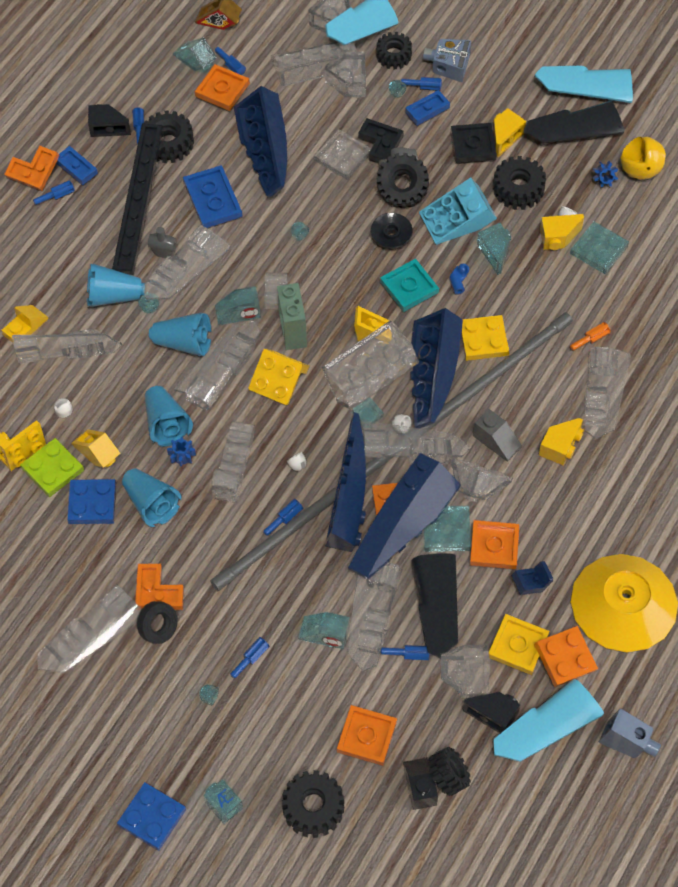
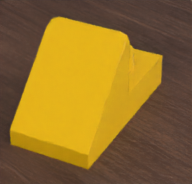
M33 305L16 306L14 309L17 317L1 330L2 334L17 346L48 320V316Z
M360 306L356 307L354 327L359 342L368 336L384 343L392 340V321Z

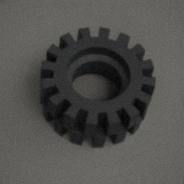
M388 32V36L383 34L382 38L378 39L376 58L379 63L381 62V66L387 65V69L393 66V70H395L397 66L401 69L404 64L408 65L412 56V42L409 41L408 36L404 38L405 34L403 33L398 35V32H395V35H392L391 32ZM396 48L401 51L397 53H391L387 50Z
M450 747L440 750L428 759V766L431 768L429 772L434 776L432 777L433 781L437 782L436 786L442 788V792L446 793L447 796H452L469 787V783H471L469 779L471 777L470 773L467 772L468 767L463 763L464 759H460V754Z

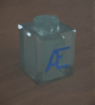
M223 779L218 784L216 782L211 784L206 789V794L203 795L206 805L223 824H226L243 809L242 801Z

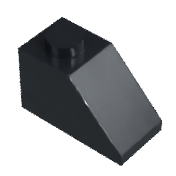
M109 104L88 105V126L91 137L131 135L129 119Z
M501 692L466 698L463 704V711L501 734L511 726L519 714L521 704L509 694L504 695Z
M427 758L403 762L413 810L437 806L438 793L435 781L432 779L434 776L429 772L431 768L428 766L429 761Z

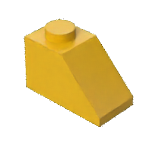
M509 108L502 113H498L493 120V135L497 157L502 155L525 134L523 132L526 120Z
M584 214L542 217L540 233L543 250L565 248L582 230Z
M87 429L72 442V445L98 467H109L120 454L105 432Z

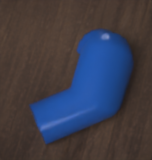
M464 263L457 266L450 274V282L454 293L458 295L465 291L462 281L469 272L468 265Z

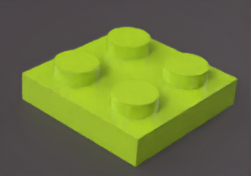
M56 438L20 464L21 469L49 498L84 471L83 465Z

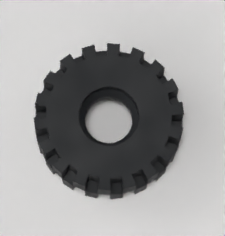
M169 110L164 111L165 114L157 112L156 117L151 115L149 121L145 120L144 123L162 125V137L167 135L175 137L171 141L161 140L157 162L160 159L162 163L166 164L167 160H171V163H175L177 158L179 161L183 160V155L188 156L190 154L189 150L193 149L194 144L190 120L188 118L185 119L183 114L178 116L176 111H173L172 114H169Z
M396 153L395 157L391 158L389 156L386 158L387 161L385 163L382 162L381 168L377 172V186L382 199H385L389 205L390 203L393 204L396 208L402 206V209L407 208L408 205L413 207L416 202L420 203L422 197L427 194V188H429V175L426 166L423 165V161L421 159L417 160L413 154L408 156V153H403L401 156H399V153ZM399 174H407L411 178V184L405 189H400L395 184V178Z
M517 156L515 160L513 157H509L508 162L503 160L501 165L496 167L493 182L494 195L498 197L500 203L504 201L505 207L508 208L509 205H512L514 210H517V207L525 210L527 205L532 208L534 207V202L538 204L540 198H543L546 173L543 172L542 165L538 166L536 160L530 162L531 158L526 157V160H523L522 156ZM520 178L528 183L518 185L513 183L512 180Z
M314 770L311 775H309L308 771H305L302 777H299L298 774L294 776V781L287 783V790H284L282 794V808L286 823L289 827H293L294 832L298 834L300 831L302 836L307 838L308 834H313V838H318L320 833H323V836L328 835V830L332 829L334 831L337 828V823L341 822L342 814L344 813V795L341 786L337 785V780L334 777L329 779V774L325 772L323 776L319 775L317 770ZM318 795L323 800L322 808L317 812L306 810L303 803L307 796Z

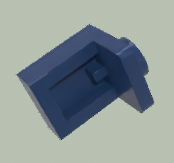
M545 561L539 562L535 568L516 570L511 575L520 595L543 592L553 582V577Z

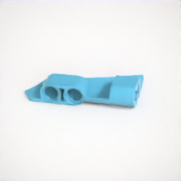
M365 0L355 8L350 7L325 25L326 35L343 45H347L397 25L398 18L388 0Z
M544 66L535 74V77L548 91L632 103L633 101L630 69L588 70L584 66Z
M573 679L540 707L530 709L493 740L494 755L521 762L602 717L604 711L588 690L578 680Z

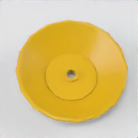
M625 554L601 557L586 566L573 584L570 601L575 621L588 638L606 649L626 653L649 649L665 639L676 622L678 608L673 584L662 570L641 557ZM622 594H629L630 597L625 598Z

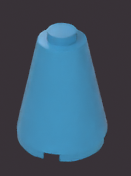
M90 263L87 281V292L89 294L87 306L93 307L140 300V295L144 296L145 283H141V278Z
M200 312L156 322L149 329V338L156 345L197 356H205L211 345V339H207L208 332H211L209 316L206 313Z
M153 386L149 388L145 393L149 436L159 446H172V440L176 441L186 433L187 435L191 433L193 422L190 416L164 387Z
M136 468L124 474L122 485L142 520L148 526L155 527L153 524L157 523L163 525L174 517L180 507L177 504L178 500H181V494L176 488Z

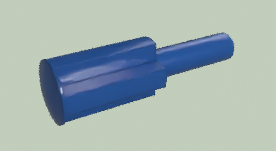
M220 47L215 48V52L225 60V65L229 69L240 75L245 73L246 67L233 55L228 56Z
M421 77V80L401 79L400 84L420 86V89L441 90L442 79Z
M140 107L132 110L137 145L141 126L144 123V109Z
M68 180L50 188L51 192L33 199V202L37 205L53 197L56 200L74 192V186Z
M293 499L277 513L278 518L264 529L263 533L268 536L281 523L287 524L303 509L300 502Z
M259 637L243 654L244 659L230 673L232 678H236L249 663L254 664L270 647L263 638Z
M405 645V648H381L382 655H402L404 659L429 660L430 653L427 652L426 646Z

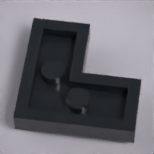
M366 118L358 132V138L375 143L369 153V159L376 162L388 158L391 149L397 148L404 136L403 130Z

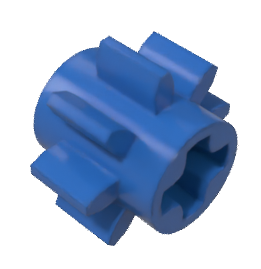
M599 161V166L593 168V171L596 173L593 180H600L599 185L601 187L604 184H608L611 187V182L618 180V177L615 175L618 168H611V161H608L607 164ZM608 171L609 175H604V177L601 175L602 173H606Z
M183 437L176 441L172 440V448H167L171 463L176 462L180 464V467L186 463L191 464V456L196 455L195 448H192V441L187 442Z

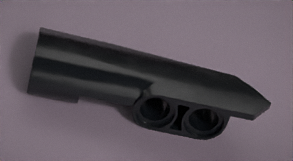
M608 101L575 112L562 110L528 120L523 133L534 137L541 143L624 134V126L614 103Z
M451 553L420 555L414 557L411 561L419 600L418 608L425 646L428 653L440 659L458 643L456 555Z

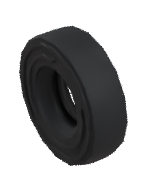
M152 601L146 604L137 617L139 635L144 640L153 644H161L168 641L177 628L178 618L176 611L171 605L162 601ZM161 614L164 618L163 625L159 630L153 631L151 629V620L155 615Z

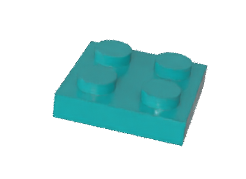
M416 258L380 277V283L403 312L439 293V287Z

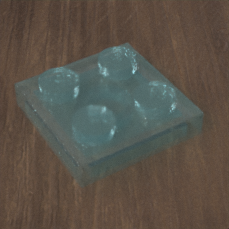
M593 222L571 248L570 254L606 275L628 248L629 241Z
M447 506L436 522L424 528L425 552L471 551L469 506Z

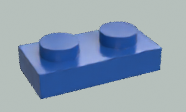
M437 90L407 106L405 113L418 126L449 109L450 102Z
M67 147L59 154L60 156L56 164L81 185H84L98 174L97 168L72 147Z

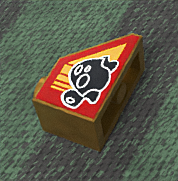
M214 0L201 7L195 22L199 25L225 30L230 26L234 27L239 22V15L242 9L232 0Z

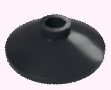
M398 213L382 214L371 225L373 240L384 248L394 249L404 246L409 242L413 233L411 222L405 216Z

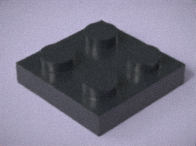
M492 123L451 126L456 163L496 160L497 153Z

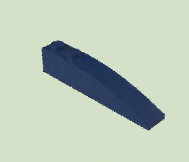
M260 86L235 105L234 112L240 141L247 149L245 151L247 156L253 161L252 166L259 174L258 179L266 196L271 197L281 190L285 184L287 139L278 93Z
M447 308L417 319L413 324L409 363L413 365L410 375L411 379L414 380L412 396L415 397L416 401L413 404L415 428L417 429L433 424L436 421L449 394L456 371L463 319Z
M355 412L350 421L325 543L326 547L352 552L354 547L360 544L362 533L358 532L359 524L363 525L366 511L362 510L366 484L364 439L359 413Z
M420 453L382 506L356 551L348 569L366 579H370L390 561V558L396 552L400 553L411 539L417 538L422 534V530L429 524L432 525L438 520L461 487V484L439 461Z

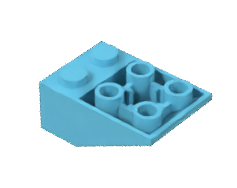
M471 177L419 211L436 245L478 231L497 219L481 188Z

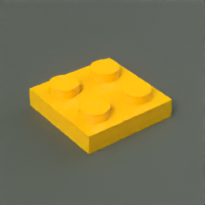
M502 315L463 319L461 337L466 361L509 356V347Z
M505 614L487 658L532 675L540 657L534 644L547 638L550 631Z

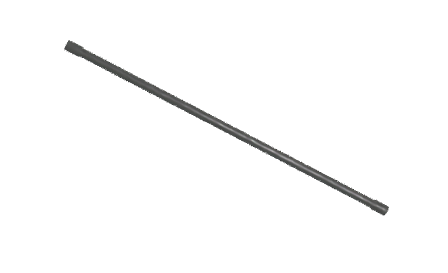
M564 312L552 321L548 327L444 404L433 424L419 429L414 427L366 463V478L552 336L573 323L572 317L567 312ZM337 486L232 566L224 569L210 580L212 586L217 591H220L241 572L334 503Z

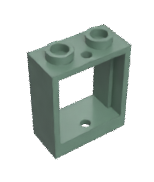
M299 283L277 286L279 318L285 349L307 347L306 318Z

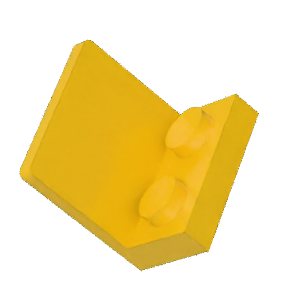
M264 348L248 389L288 405L300 374H307L310 365Z
M36 420L11 440L5 432L0 433V460L10 471H13L16 467H21V463L46 445L41 424Z

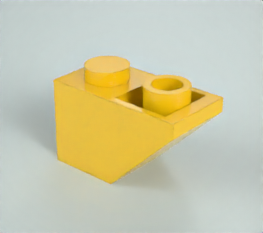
M577 418L549 427L540 445L539 456L564 466L567 458L571 459L576 447L573 446L575 441L580 442L583 436L584 429L581 428L583 419Z

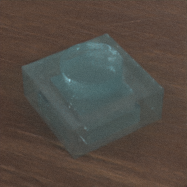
M370 397L352 411L353 414L354 412L359 413L360 422L366 429L384 415Z

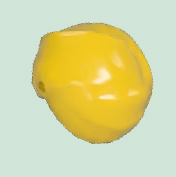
M639 136L626 145L620 160L623 170L631 178L645 180L661 172L665 163L666 153L664 147L658 141L651 137Z

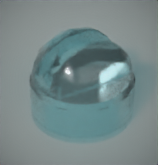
M393 80L389 84V91L395 97H401L405 93L407 86L401 80Z
M295 222L291 227V234L297 240L304 239L309 233V227L302 222Z
M208 684L204 685L199 692L201 701L212 706L218 697L219 687Z

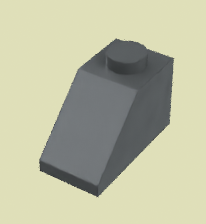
M488 409L474 423L473 437L508 462L522 448L521 443L508 423L492 410Z

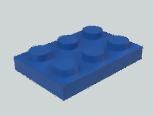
M222 165L183 177V182L203 229L243 217L242 210Z

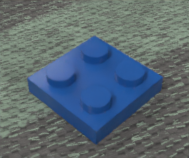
M70 480L68 524H114L116 480Z
M144 782L118 820L117 825L159 851L185 813L186 807Z

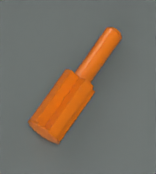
M603 322L587 331L585 337L570 345L571 350L574 351L588 342L594 343L610 334L611 331L608 324Z

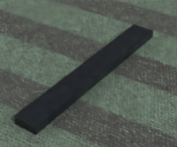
M142 123L112 266L113 270L129 275H134L163 132V126L158 124Z

